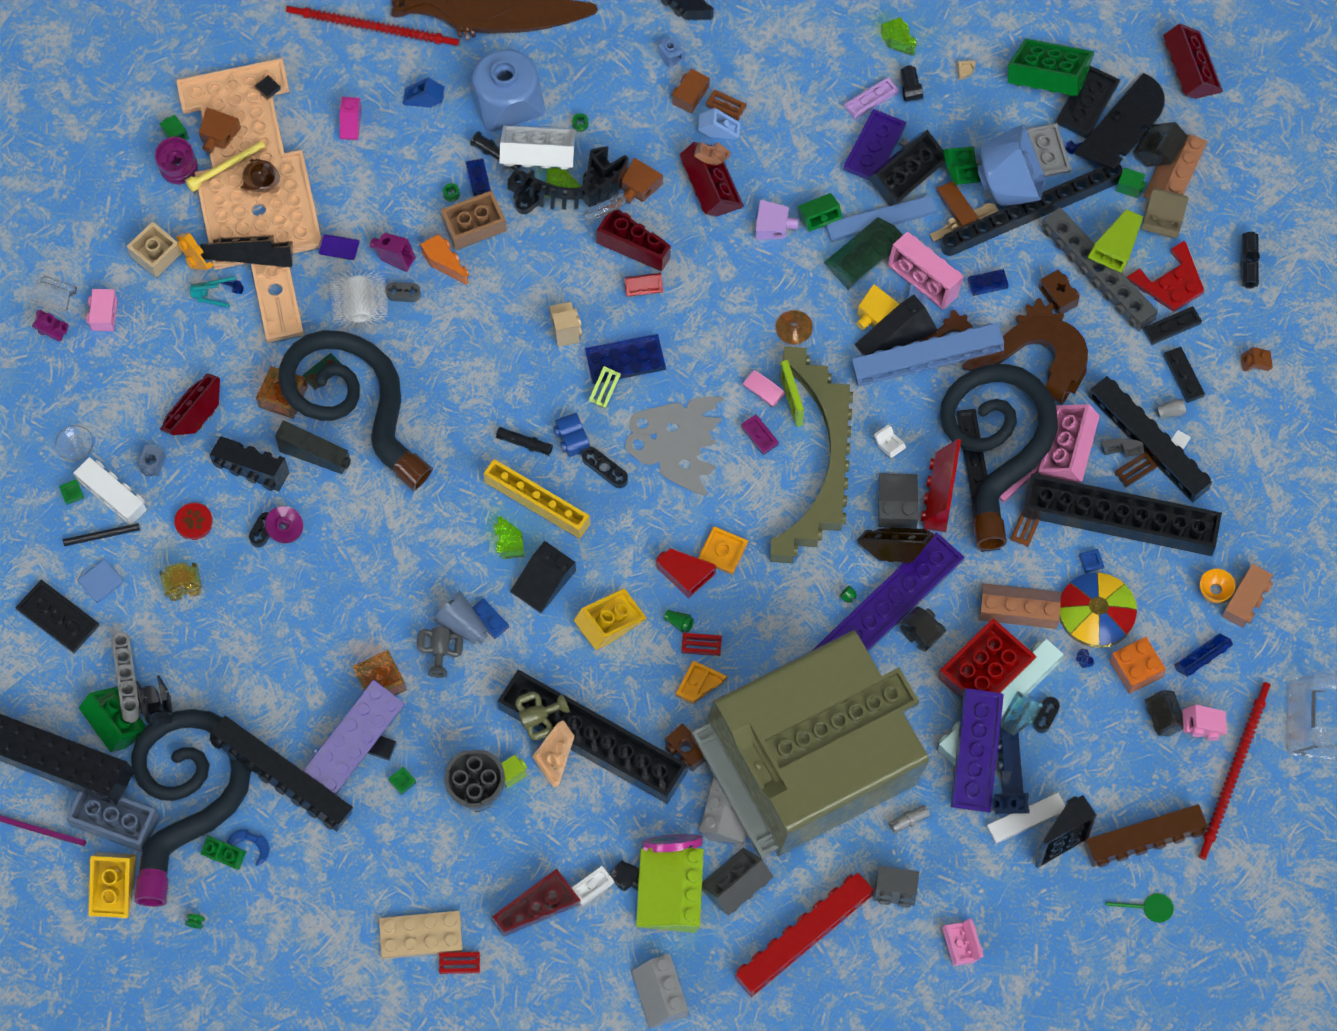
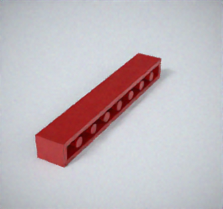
M858 872L854 876L851 874L845 878L844 884L841 887H835L828 893V898L815 903L810 913H803L798 918V923L793 927L789 925L784 929L783 935L779 939H772L767 944V949L763 952L758 951L753 955L752 961L746 965L744 963L736 970L735 980L751 998L873 896L874 889Z

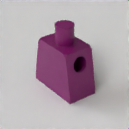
M383 233L380 239L373 238L371 240L370 247L377 251L380 260L404 272L409 270L416 259L406 238Z

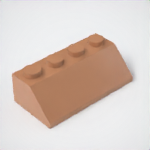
M1191 134L1170 137L1143 197L1150 199L1154 188L1185 195L1203 156L1207 140Z
M983 583L979 621L990 622L994 618L998 623L1057 629L1061 604L1060 592Z

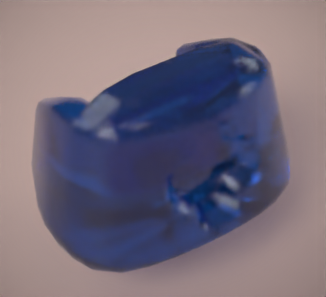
M1080 649L1077 653L1076 661H1078L1082 668L1092 667L1094 660L1093 657L1089 656L1088 649Z

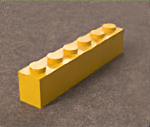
M493 459L483 473L486 484L581 539L591 525L590 515Z

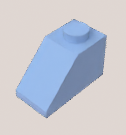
M713 108L699 115L698 131L710 138L737 140L739 139L740 122Z

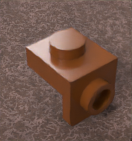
M1252 347L1241 354L1243 371H1249L1252 368L1269 371L1273 368L1271 351Z

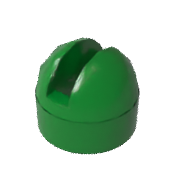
M848 586L839 597L843 601L851 603L853 602L851 598L856 599L857 594L851 586Z

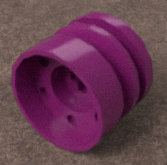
M170 137L159 143L155 151V159L162 177L167 182L181 185L186 183L185 180L187 178L195 176V172L198 170V163L193 149L187 140L181 137Z

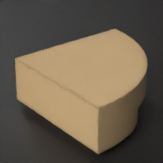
M976 60L958 61L959 80L966 79L972 75L975 70Z

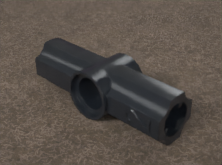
M1249 231L1242 234V259L1240 264L1242 267V286L1252 289L1259 285L1260 254L1258 234Z

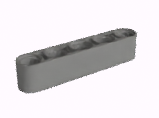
M117 632L112 636V650L121 715L124 721L135 722L139 718V702L130 639L127 633Z

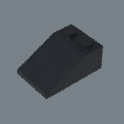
M544 541L533 554L510 592L539 613H542L576 572V563Z

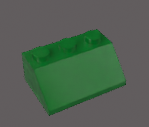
M118 686L90 692L79 706L84 717L110 752L127 748L136 741L146 728L145 723L140 717L135 722L123 720Z

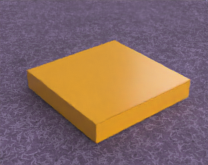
M713 526L698 558L714 564L716 569L733 575L749 540Z

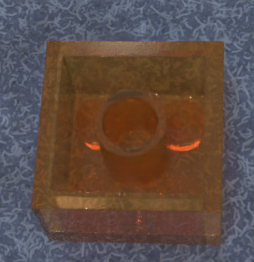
M270 366L256 396L259 408L294 419L297 410L292 408L282 395L279 386V368ZM296 374L298 391L304 397L308 389L306 377Z
M389 650L352 666L363 692L373 680L395 696L407 690Z

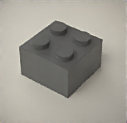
M879 866L874 901H878L882 905L899 904L900 907L904 908L915 906L919 871Z

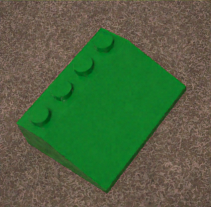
M1025 38L1008 64V83L1016 86H1027L1033 89L1048 90L1052 93L1059 92L1068 96H1077L1083 87L1095 51Z

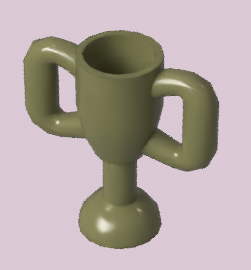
M528 692L516 699L519 717L524 729L527 730L528 736L532 740L547 737L553 730V726L547 718L548 714L557 710L566 713L570 712L563 694L558 696L556 703L546 707L542 706L541 697L536 692ZM535 699V706L529 708L522 706L523 703ZM540 723H543L547 727L543 730L533 733V727L539 725Z

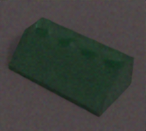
M877 217L829 257L824 264L849 290L890 256L893 244L903 234L895 225Z

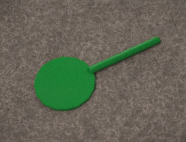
M1160 893L1148 896L1144 905L1116 902L1105 903L1106 906L1142 908L1147 918L1156 923L1169 920L1174 911L1171 899Z

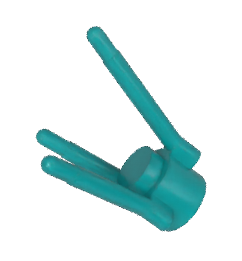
M236 277L191 284L190 296L192 299H197V302L230 307L227 303L204 297L208 296V289L218 288L219 283L235 280Z

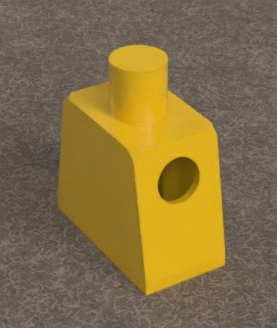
M874 284L858 306L857 314L860 319L856 322V325L861 330H865L869 325L875 327L899 303Z

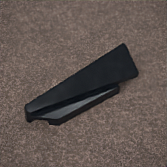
M273 235L217 238L213 240V243L200 244V248L204 252L201 254L203 259L292 267L293 241L274 243Z

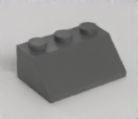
M743 847L702 882V891L718 909L730 915L741 904L750 899L761 887L767 885L774 876L763 859Z

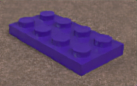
M873 109L843 166V170L869 180L867 177L889 160L907 122Z

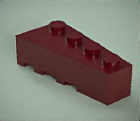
M612 205L596 231V243L662 272L670 260L671 245L655 233L647 231L641 223L638 224L632 220L631 216L626 212L620 211L618 206Z
M556 868L493 915L491 921L504 937L580 905L581 900Z

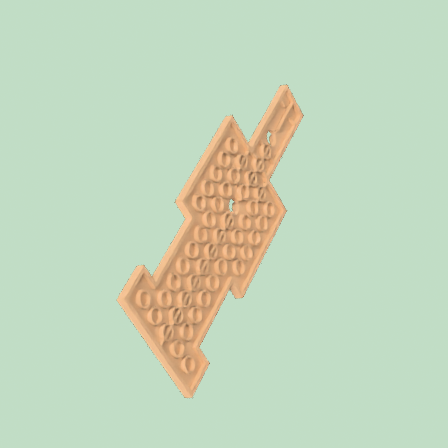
M283 58L176 80L183 114L201 111L203 118L206 108H210L239 119L241 128L225 149L215 146L213 152L210 153L212 169L260 141L265 143L263 149L201 183L198 192L208 242L213 243V240L217 238L273 235L274 243L293 241V253L319 248L321 234L303 151L298 150L284 153L273 97L267 100L255 89V85L269 75L281 87V90L274 95L290 92ZM250 159L265 160L275 166L280 175V181L275 188L269 192H252L240 189L243 186V170L247 164L251 163ZM211 169L195 172V176L198 177ZM256 205H262L266 208V212L263 215L259 214V216H256L252 213ZM212 260L214 270L246 264ZM251 264L267 343L304 335L290 267ZM278 284L283 288L282 292L279 295H271L268 292L271 285Z

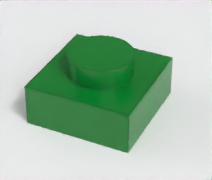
M77 479L59 486L66 505L84 498Z
M404 767L400 768L388 779L400 795H403L416 784V780Z

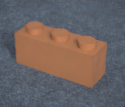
M1252 563L1222 617L1242 628L1246 622L1250 624L1255 616L1253 610L1255 607L1259 608L1264 600L1262 597L1264 591L1268 593L1273 585V582H1271L1273 574Z

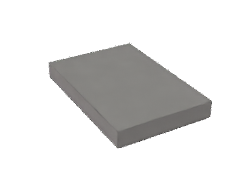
M1054 123L1027 129L1045 178L1071 173L1070 163L1058 124Z

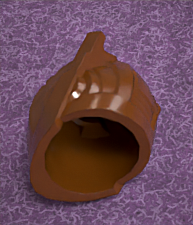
M250 159L251 163L247 164L243 170V186L240 189L252 192H269L275 188L280 181V175L275 166L265 160Z

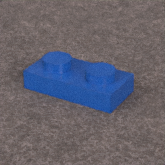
M484 598L472 607L488 629L487 632L494 639L509 628V624Z

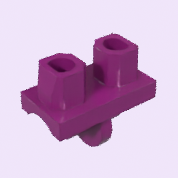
M42 310L36 311V319L32 325L33 328L38 330L39 334L47 335L58 342L62 341L63 335L67 333L69 326L68 323L54 318L52 314Z

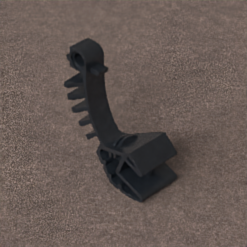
M607 146L591 149L588 169L583 175V186L579 188H566L546 183L535 178L534 171L531 169L529 173L522 170L514 171L508 178L507 189L514 192L513 199L518 200L527 188L530 187L529 203L534 204L537 192H540L539 207H544L547 195L551 196L550 209L555 208L556 198L562 199V210H566L567 200L574 201V209H578L579 199H582L588 207L610 200L621 189V181L628 167V157L624 155L610 163L608 161Z

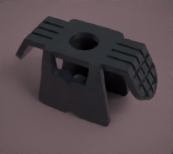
M160 675L157 676L162 703L158 691L154 687L146 686L141 688L139 682L136 681L140 711L144 715L148 724L151 723L153 728L162 726V724L172 723L171 696ZM156 712H161V713L156 714L155 716H152V715H151V714L156 713Z

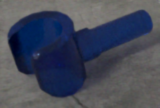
M1070 140L1067 142L1065 150L1073 155L1083 142L1075 144Z
M239 280L221 283L232 287V292L235 294L243 293L244 286Z

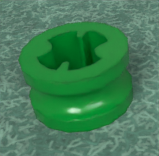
M583 113L574 115L572 118L573 128L578 132L587 130L589 125L588 117ZM581 120H582V121L584 122V124H582V125H581V123H580V125L577 124V121H580V122H581Z
M449 183L444 186L443 195L445 200L449 202L458 200L460 192L456 184ZM454 190L455 194L451 193V195H448V192Z
M187 914L188 921H185L186 926L195 929L203 928L202 922L205 921L203 916Z

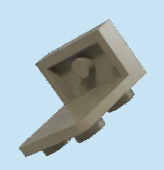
M1154 188L1142 229L1151 233L1178 238L1189 199L1188 196Z

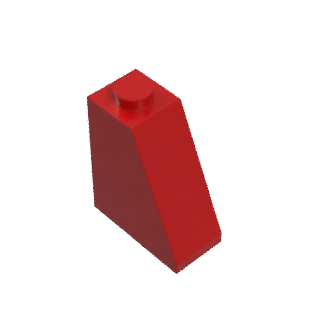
M671 548L666 552H661L656 559V568L688 599L716 574V566L714 564Z

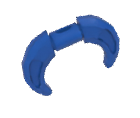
M241 829L230 835L227 843L231 845L244 840L256 843L260 850V857L256 862V866H260L268 858L269 844L267 839L261 834L258 836L249 833L248 830Z

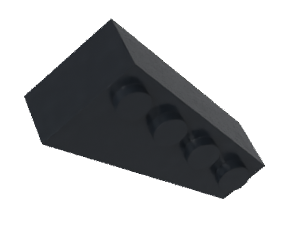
M222 436L219 437L210 453L212 464L215 467L228 469L233 475L246 477L251 483L255 484L257 482L262 484L269 491H280L289 475L285 457L279 456L276 459L272 457L270 452L265 451L261 454L255 447L248 446L243 448L244 446L240 442Z

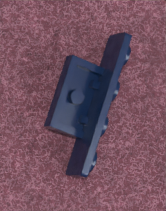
M1001 721L998 752H1000L998 770L1002 774L1003 794L1023 793L1018 722Z

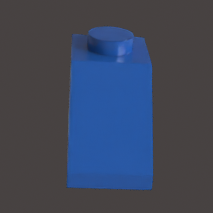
M427 77L405 88L403 104L406 106L431 108L443 101L445 86Z

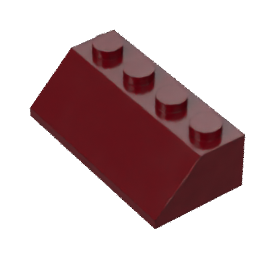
M1180 23L1163 35L1165 46L1170 52V60L1176 68V76L1182 84L1183 93L1186 96L1198 99L1223 92L1201 32Z
M698 142L691 143L679 154L689 176L688 178L694 187L695 194L700 201L701 208L706 215L718 217L744 207L725 162L719 165H711L697 159L694 154L696 146L699 144Z

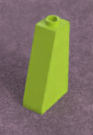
M1126 209L1095 243L1088 258L1122 273L1129 261L1143 216Z

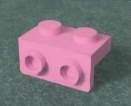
M967 919L963 923L942 927L953 966L973 964L983 957V949L979 943L977 930L972 919Z

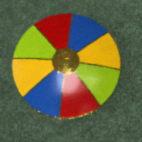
M1104 573L1081 575L1066 586L1060 597L1059 619L1061 625L1071 638L1085 646L1094 648L1113 646L1125 639L1134 626L1137 616L1136 600L1127 585L1114 576Z

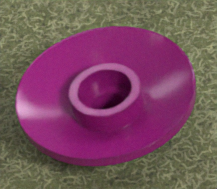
M279 506L268 513L265 520V528L268 535L276 542L291 543L301 535L303 520L300 514L293 508ZM280 524H284L286 529H281Z

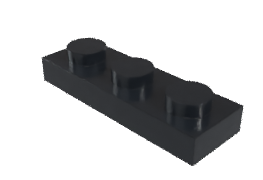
M1182 347L1164 352L1163 357L1186 403L1203 398L1205 393Z

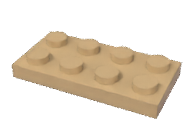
M460 911L379 918L382 959L463 952Z

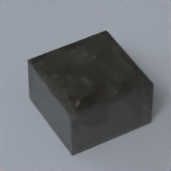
M1176 122L1153 124L1147 129L1133 153L1146 167L1169 165L1175 161L1188 136Z

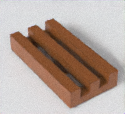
M714 90L706 103V107L710 109L716 108L739 121L747 104ZM729 103H731V104H733V105H735V106H737V107H740V108L738 109V108H736V107H734V106H731Z
M1022 511L1011 541L1029 547L1040 520H1035L1027 541L1024 540V537L1031 523V518H1028L1020 538L1016 537L1024 519Z

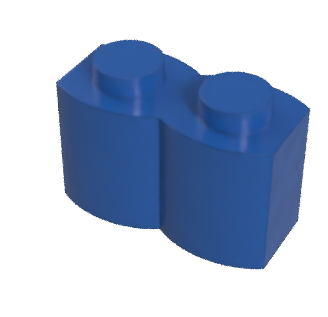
M577 412L555 420L556 426L553 428L556 436L562 440L560 446L563 453L567 452L568 456L572 457L590 447Z

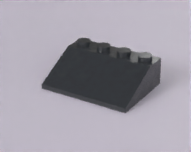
M1084 795L1080 797L1074 796L1066 802L1067 804L1042 842L1035 864L1037 869L1089 838L1097 814Z

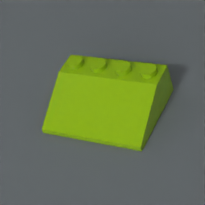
M689 847L675 852H653V848H648V851L643 850V848L640 849L636 927L689 933L697 932L700 927L704 849Z

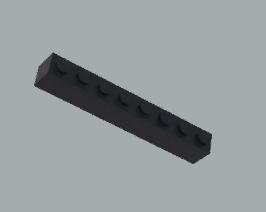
M1106 376L1090 389L1089 398L1129 439L1143 443L1144 452H1147L1157 467L1192 503L1210 489L1212 484L1210 476L1206 472H1202L1198 468L1197 463L1193 459H1189L1185 455L1184 450L1180 446H1176L1171 441V437L1158 428V424L1145 414L1142 407L1137 406L1132 401L1129 394L1124 393L1119 388L1115 380H1111Z
M226 715L211 731L209 740L215 748H221L227 753L229 758L235 761L238 760L247 771H253L259 776L261 781L270 783L279 794L288 796L293 804L299 807L302 806L311 817L320 819L328 829H334L337 832L351 815L353 807Z

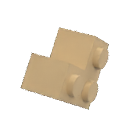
M572 302L549 306L557 346L561 347L580 343L579 336L582 335L581 320L577 309L572 307Z

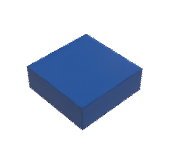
M1098 549L1080 553L1079 557L1085 573L1104 568Z

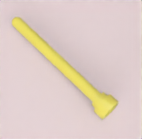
M260 141L198 177L191 176L185 180L191 192H195L199 189L201 183L263 149L265 143Z

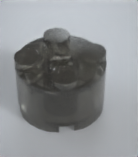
M920 606L915 607L899 623L901 625L900 630L911 643L913 641L918 643L917 648L922 651H927L946 632L945 627L936 621L934 612L929 608L924 610Z

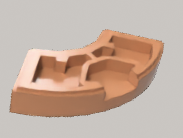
M700 142L696 146L694 156L705 163L719 165L729 158L731 152L719 142H716L713 146Z

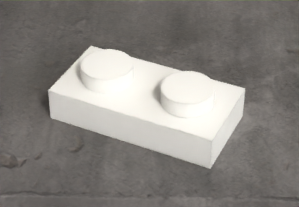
M601 866L573 886L572 889L580 898V905L583 907L612 886L614 880L604 867Z

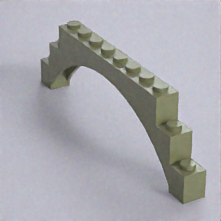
M784 347L783 361L788 360L793 377L809 392L823 416L830 442V462L825 482L809 510L790 529L778 537H771L770 562L793 563V558L798 555V546L817 547L818 540L822 541V530L841 531L842 524H846V513H843V507H847V495H844V489H848V478H845V472H849V460H846V454L850 455V443H847V437H851V426H848V420H852V409H849V403H853V392H850L849 384L831 383L832 373H828V366L810 365V355H806L807 348Z

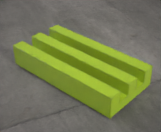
M603 366L588 401L606 408L621 373ZM605 372H608L609 374L597 400L593 399ZM613 374L615 379L604 403L600 401Z

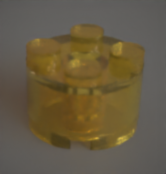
M187 563L174 564L166 567V572L163 573L162 570L159 572L164 596L170 597L171 601L180 600L183 595L187 594L189 596L201 594L202 583L196 563H192V566H187Z

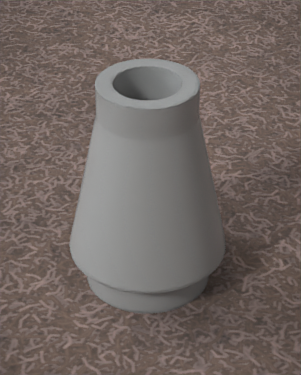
M1176 398L1157 407L1160 418L1182 416V414L1186 413L1183 399L1178 400Z

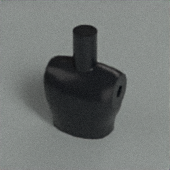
M621 860L609 875L620 890L626 891L632 886L638 891L637 879L639 878V869Z

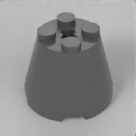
M486 750L462 751L454 756L446 767L444 780L449 796L457 804L478 813L488 809L503 791L505 784L503 766L496 756Z

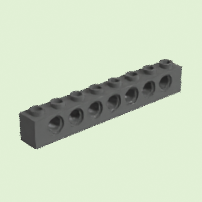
M1061 207L1043 219V233L1054 241L1058 249L1064 251L1068 260L1078 266L1081 274L1086 275L1090 279L1091 284L1103 293L1104 298L1115 306L1116 311L1121 315L1123 314L1131 327H1135L1139 332L1156 320L1158 310L1123 273L1089 258L1082 257L1088 256L1095 244Z

